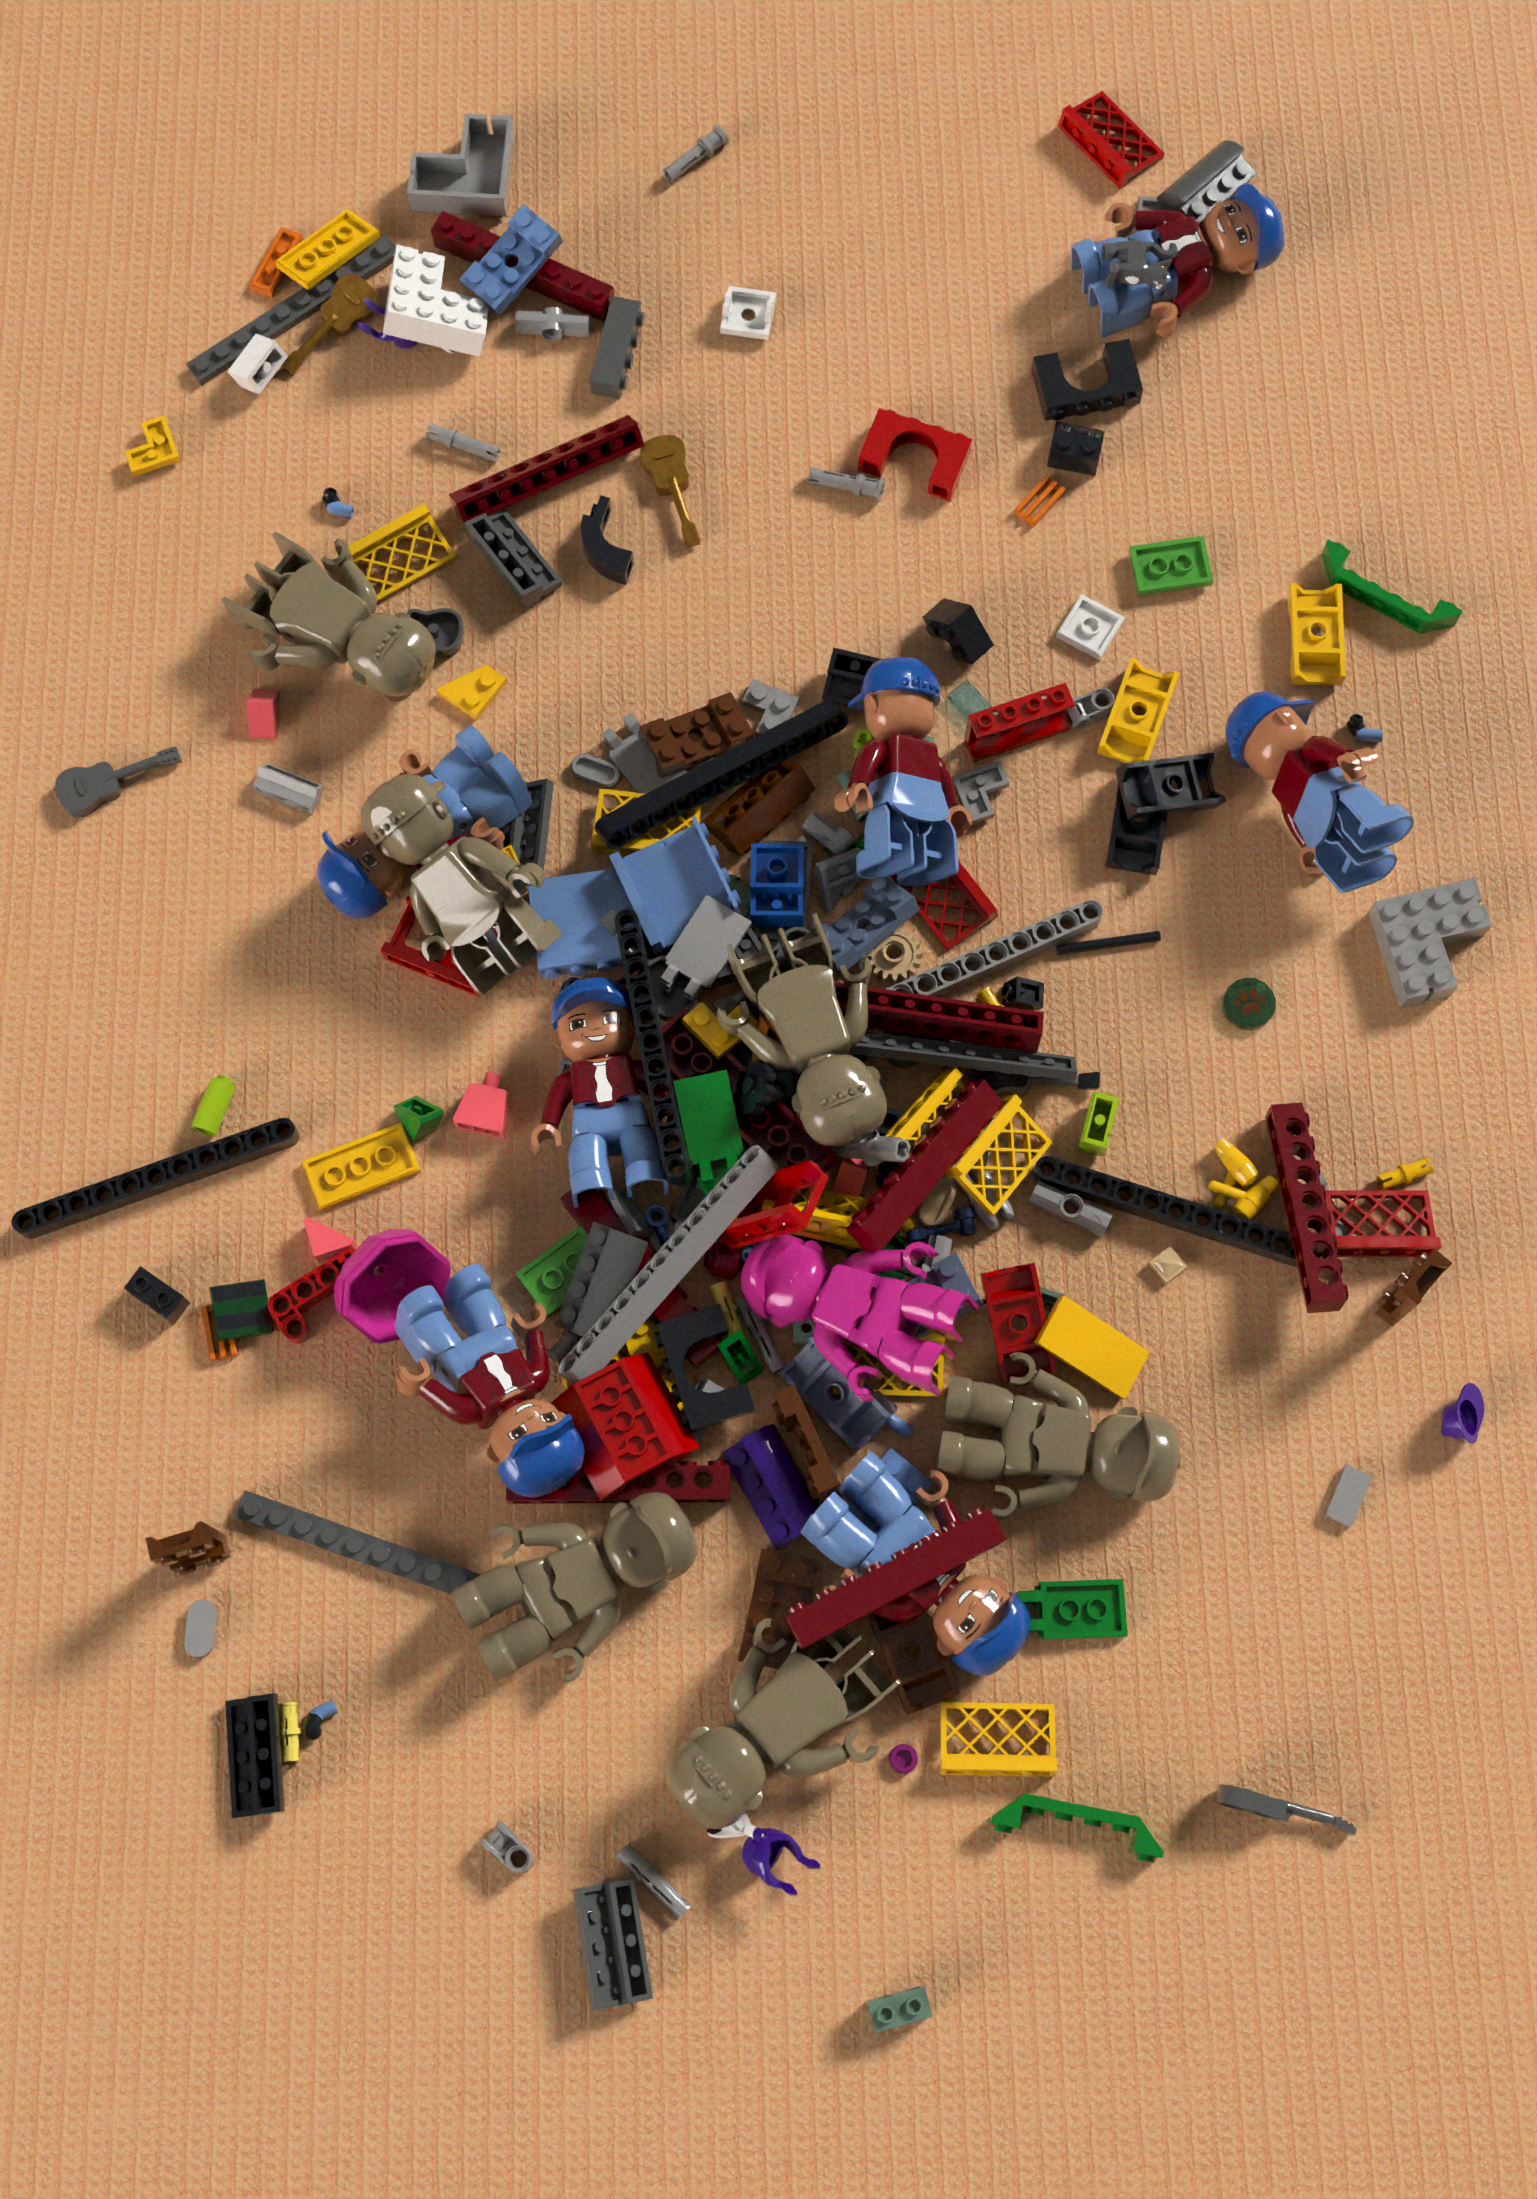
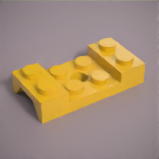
M1291 583L1287 592L1288 615H1290L1291 684L1342 685L1346 677L1342 584H1335L1325 590H1303L1297 583ZM1311 628H1321L1324 632V635H1313L1311 632Z
M1131 657L1102 735L1097 754L1124 763L1148 761L1173 694L1179 672L1173 671L1162 674L1144 668L1136 658ZM1141 706L1145 709L1146 713L1142 716L1135 715L1132 708Z

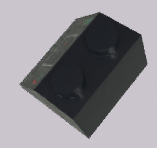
M1056 421L1047 467L1095 476L1105 431Z

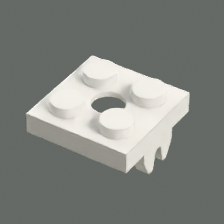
M728 286L727 294H725V303H723L720 333L769 340L776 293ZM750 309L756 314L755 318L751 321L744 320L741 317L744 310Z

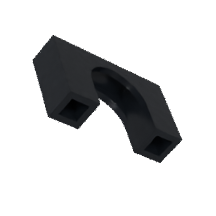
M1125 339L1105 343L1102 358L1108 375V382L1101 388L1091 391L1077 389L1067 382L1057 352L1034 356L1031 372L1044 420L1058 421L1069 416H1084L1090 412H1105L1116 407H1132L1140 403L1143 386L1130 340Z
M720 1304L657 1324L658 1332L653 1333L658 1349L664 1348L667 1358L662 1359L666 1374H672L675 1384L671 1385V1390L675 1402L681 1400L684 1411L679 1412L684 1427H689L693 1433L755 1412L747 1383L719 1392L708 1393L692 1386L684 1373L683 1364L690 1349L701 1342L728 1334L729 1329Z

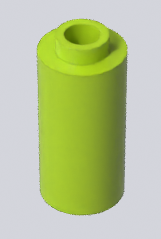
M218 1075L217 1078L211 1077L191 1124L192 1129L202 1134L216 1137L236 1089L232 1084V1079L223 1075Z

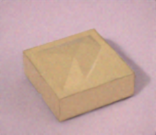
M1171 1246L1148 1263L1165 1285L1187 1268V1265Z

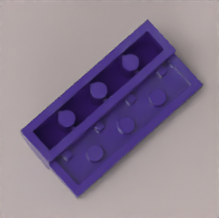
M770 1424L743 1437L740 1442L722 1454L728 1465H730L733 1474L776 1550H780L803 1536L801 1533L802 1528L820 1505L817 1500H812L804 1476L774 1424Z

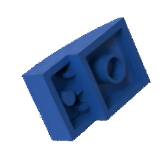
M751 843V927H803V844Z

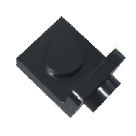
M1018 976L1005 982L1001 990L1002 1005L1005 1007L1016 1005L1037 1011L1042 1009L1044 983Z

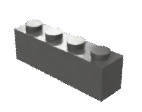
M612 296L589 380L591 394L620 399L622 390H626L628 384L627 369H632L634 361L632 351L633 348L638 347L639 343L638 328L643 327L645 312L641 311V301Z

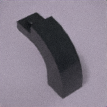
M600 495L598 503H594L590 516L585 514L582 516L581 537L583 550L590 565L600 575L611 581L627 585L634 565L633 551L615 547L604 538L603 533L611 513V502L609 497Z

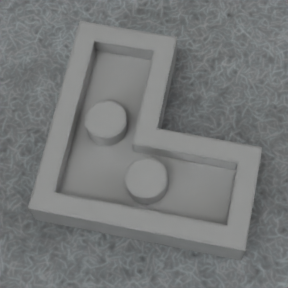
M752 679L742 700V705L764 713L755 731L756 736L792 718L799 703V697Z
M997 761L952 776L954 789L961 806L969 811L972 825L994 818V811L987 794L1009 787V781L1001 762Z

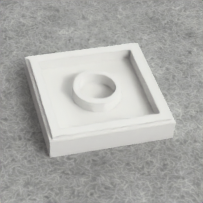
M1081 594L1056 633V638L1100 661L1124 623L1125 617Z

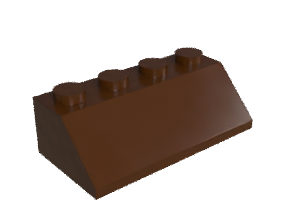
M785 760L749 779L701 822H704L706 828L728 850L741 856L751 850V843H756L761 837L768 835L777 823L789 817L794 808L807 801L810 794L816 788L802 766Z

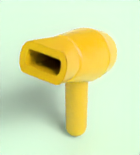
M1224 1138L1216 1143L1214 1148L1228 1170L1223 1184L1233 1187L1237 1181L1242 1187H1246L1254 1183L1259 1172L1251 1160ZM1218 1193L1214 1202L1215 1206L1223 1208L1228 1197Z
M1269 1175L1246 1192L1217 1181L1209 1182L1208 1188L1213 1192L1237 1200L1232 1207L1233 1213L1236 1216L1252 1220L1262 1210L1279 1183L1273 1176Z

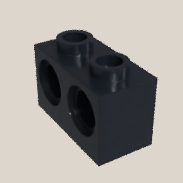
M141 1266L124 1286V1289L133 1297L172 1324L177 1322L190 1304L183 1295Z

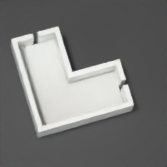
M397 245L391 268L383 334L480 357L486 335L489 305L480 298L441 290L445 256L423 251V254H419L417 249Z

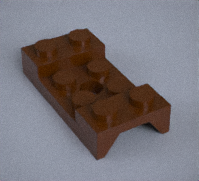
M731 692L708 700L707 706L667 721L662 717L641 725L638 732L639 740L647 743L655 758L660 778L707 761L712 757H717L752 739L754 735ZM697 733L701 736L702 740L698 742L692 741L688 735Z
M1436 1249L1432 1250L1428 1255L1423 1252L1413 1265L1415 1267L1409 1273L1404 1270L1394 1281L1397 1286L1392 1293L1387 1290L1377 1303L1380 1305V1308L1375 1313L1393 1327L1422 1301L1421 1298L1441 1274L1451 1266L1452 1262Z
M795 1384L775 1392V1403H772L778 1425H784L787 1432L795 1430L794 1432L800 1446L806 1445L807 1447L805 1448L806 1459L810 1467L808 1468L809 1477L806 1478L812 1500L818 1499L821 1505L833 1492L841 1497L837 1488L840 1486L838 1478Z
M202 1521L197 1522L192 1530L159 1540L153 1537L145 1538L150 1560L157 1564L160 1563L161 1566L169 1565L170 1570L176 1573L179 1572L180 1575L196 1572V1567L207 1564V1567L224 1563V1558L231 1557L226 1535Z
M761 1549L738 1662L742 1663L750 1648H754L753 1635L758 1623L764 1619L771 1618L770 1629L761 1634L763 1642L767 1645H774L783 1638L786 1641V1645L779 1652L773 1655H766L767 1661L764 1667L779 1669L796 1642L785 1618L790 1615L788 1609L801 1602H804L805 1606L808 1605L817 1560ZM779 1603L785 1607L786 1614L783 1618L774 1619L770 1616L769 1609L773 1604Z
M928 1611L907 1622L889 1620L874 1613L867 1615L893 1681L895 1682L898 1679L901 1681L896 1691L906 1716L961 1693L946 1656L941 1654L937 1648L938 1637ZM908 1642L917 1643L920 1647L919 1656L916 1658L906 1656L904 1652L905 1644Z

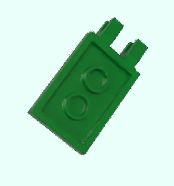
M727 1070L673 1081L689 1161H693V1165H699L702 1181L713 1179L710 1161L725 1158L727 1170L729 1171L738 1161L737 1156L742 1155L743 1145Z
M1123 1579L1039 1582L1038 1586H1034V1590L1018 1591L1015 1593L1024 1604L1035 1603L1036 1619H1031L1030 1632H1037L1038 1637H1042V1640L1128 1636Z

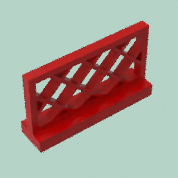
M1103 91L1075 107L1068 105L1062 110L1057 126L1119 189L1126 186L1130 178L1164 158L1165 153ZM1101 101L1107 107V110L1094 108V104ZM1079 113L1090 114V120L1084 119ZM1094 115L1106 117V123L1093 121ZM1110 118L1119 119L1122 125L1110 124ZM1094 128L1105 130V136L1099 135ZM1109 131L1122 133V139L1110 137ZM1126 134L1135 135L1138 141L1127 140ZM1109 144L1121 146V151H1115ZM1125 147L1138 149L1137 154L1126 153ZM1142 150H1148L1154 155L1152 157L1141 155ZM1125 160L1136 161L1137 166L1132 168Z
M959 860V870L957 874L948 877L947 885L933 883L923 886L928 887L926 900L915 899L920 909L918 911L919 915L947 951L988 921L992 922L999 917L996 907ZM896 874L890 876L898 884ZM951 880L955 883L956 886L950 885ZM901 886L903 889L908 891V889L905 886ZM909 887L908 892L912 894L913 887ZM931 888L946 889L944 902L929 901ZM949 890L962 892L964 895L962 905L948 903ZM966 900H968L972 906L966 905ZM919 904L925 905L924 910L921 908ZM929 905L943 907L941 920L928 917ZM947 907L961 909L960 922L945 921ZM965 910L976 911L981 917L974 924L963 923ZM935 924L940 925V930H938ZM944 925L959 927L957 936L950 942L943 936Z
M1326 1190L1325 1205L1326 1209H1329L1331 1212L1332 1220L1330 1227L1332 1234L1336 1235L1335 1224L1338 1221L1351 1230L1348 1236H1336L1337 1257H1419L1423 1252L1428 1255L1432 1250L1436 1249L1439 1251L1442 1247L1440 1237H1436L1428 1190ZM1331 1199H1340L1347 1207L1340 1213L1332 1207ZM1357 1199H1366L1373 1207L1366 1213L1355 1202ZM1383 1199H1392L1399 1207L1392 1213L1381 1202ZM1421 1199L1423 1210L1418 1213L1407 1204L1408 1200ZM1349 1208L1363 1218L1356 1226L1343 1216ZM1375 1208L1389 1218L1383 1226L1369 1216ZM1401 1208L1415 1218L1409 1226L1396 1216ZM1364 1221L1377 1230L1374 1236H1367L1359 1229ZM1390 1221L1403 1230L1400 1236H1393L1385 1229ZM1416 1221L1426 1227L1427 1236H1420L1411 1229Z

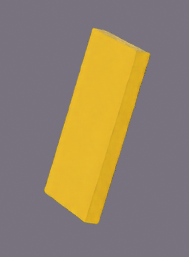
M346 209L278 258L275 263L279 270L309 290L379 239L380 233L372 225L349 209Z
M402 1122L301 1161L320 1211L421 1172Z
M1059 1295L1034 1342L1123 1400L1126 1399L1150 1353L1064 1295Z

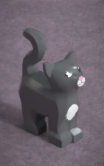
M1135 239L1102 244L1100 251L1102 261H1112L1114 258L1120 261V263H1109V276L1105 278L1106 288H1112L1114 283L1128 285L1146 283L1152 288L1161 289L1167 279V268L1171 265V259L1177 256L1178 249L1176 244L1170 243L1168 251L1163 250L1156 243L1142 242ZM1152 252L1158 259L1163 261L1147 265L1146 253Z

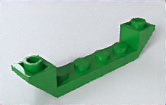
M1329 539L1326 542L1321 557L1331 586L1342 584V592L1419 634L1454 627L1463 611L1458 609L1455 604L1440 599L1432 614H1429L1422 607L1414 606L1404 601L1401 596L1391 594L1382 589L1377 583L1369 582L1359 577L1356 572L1344 569L1343 566L1350 551L1340 543Z
M1025 1793L989 1817V1823L995 1824L994 1830L1010 1834L1012 1828L1019 1829L1023 1806L1027 1807V1813L1044 1816V1811L1056 1813V1819L1072 1822L1073 1817L1083 1818L1084 1824L1101 1828V1822L1113 1824L1112 1830L1129 1833L1130 1828H1132L1134 1832L1130 1852L1138 1854L1137 1860L1154 1863L1155 1857L1163 1858L1164 1854L1141 1818L1129 1814Z

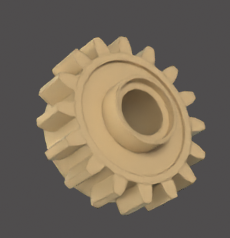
M902 927L899 932L894 931L865 955L871 961L874 978L880 976L883 983L891 980L893 984H896L897 980H906L908 975L915 976V968H920L921 966L919 959L922 958L923 951L917 950L920 948V941L913 942V932L905 935V928ZM890 952H896L900 955V957L897 959H891L887 956V954Z

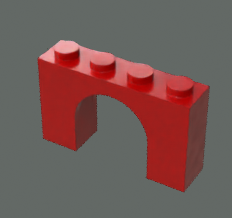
M879 408L858 457V471L881 478L888 459L896 448L909 443L920 444L931 450L937 460L929 479L927 494L951 501L970 455L972 439L962 433H953L944 430L940 426H932L916 418H908L897 414L895 411Z

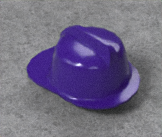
M1468 1383L1464 1385L1459 1398L1443 1408L1441 1434L1443 1436L1454 1439H1466L1471 1444L1477 1441L1484 1416V1402L1482 1394L1475 1384Z

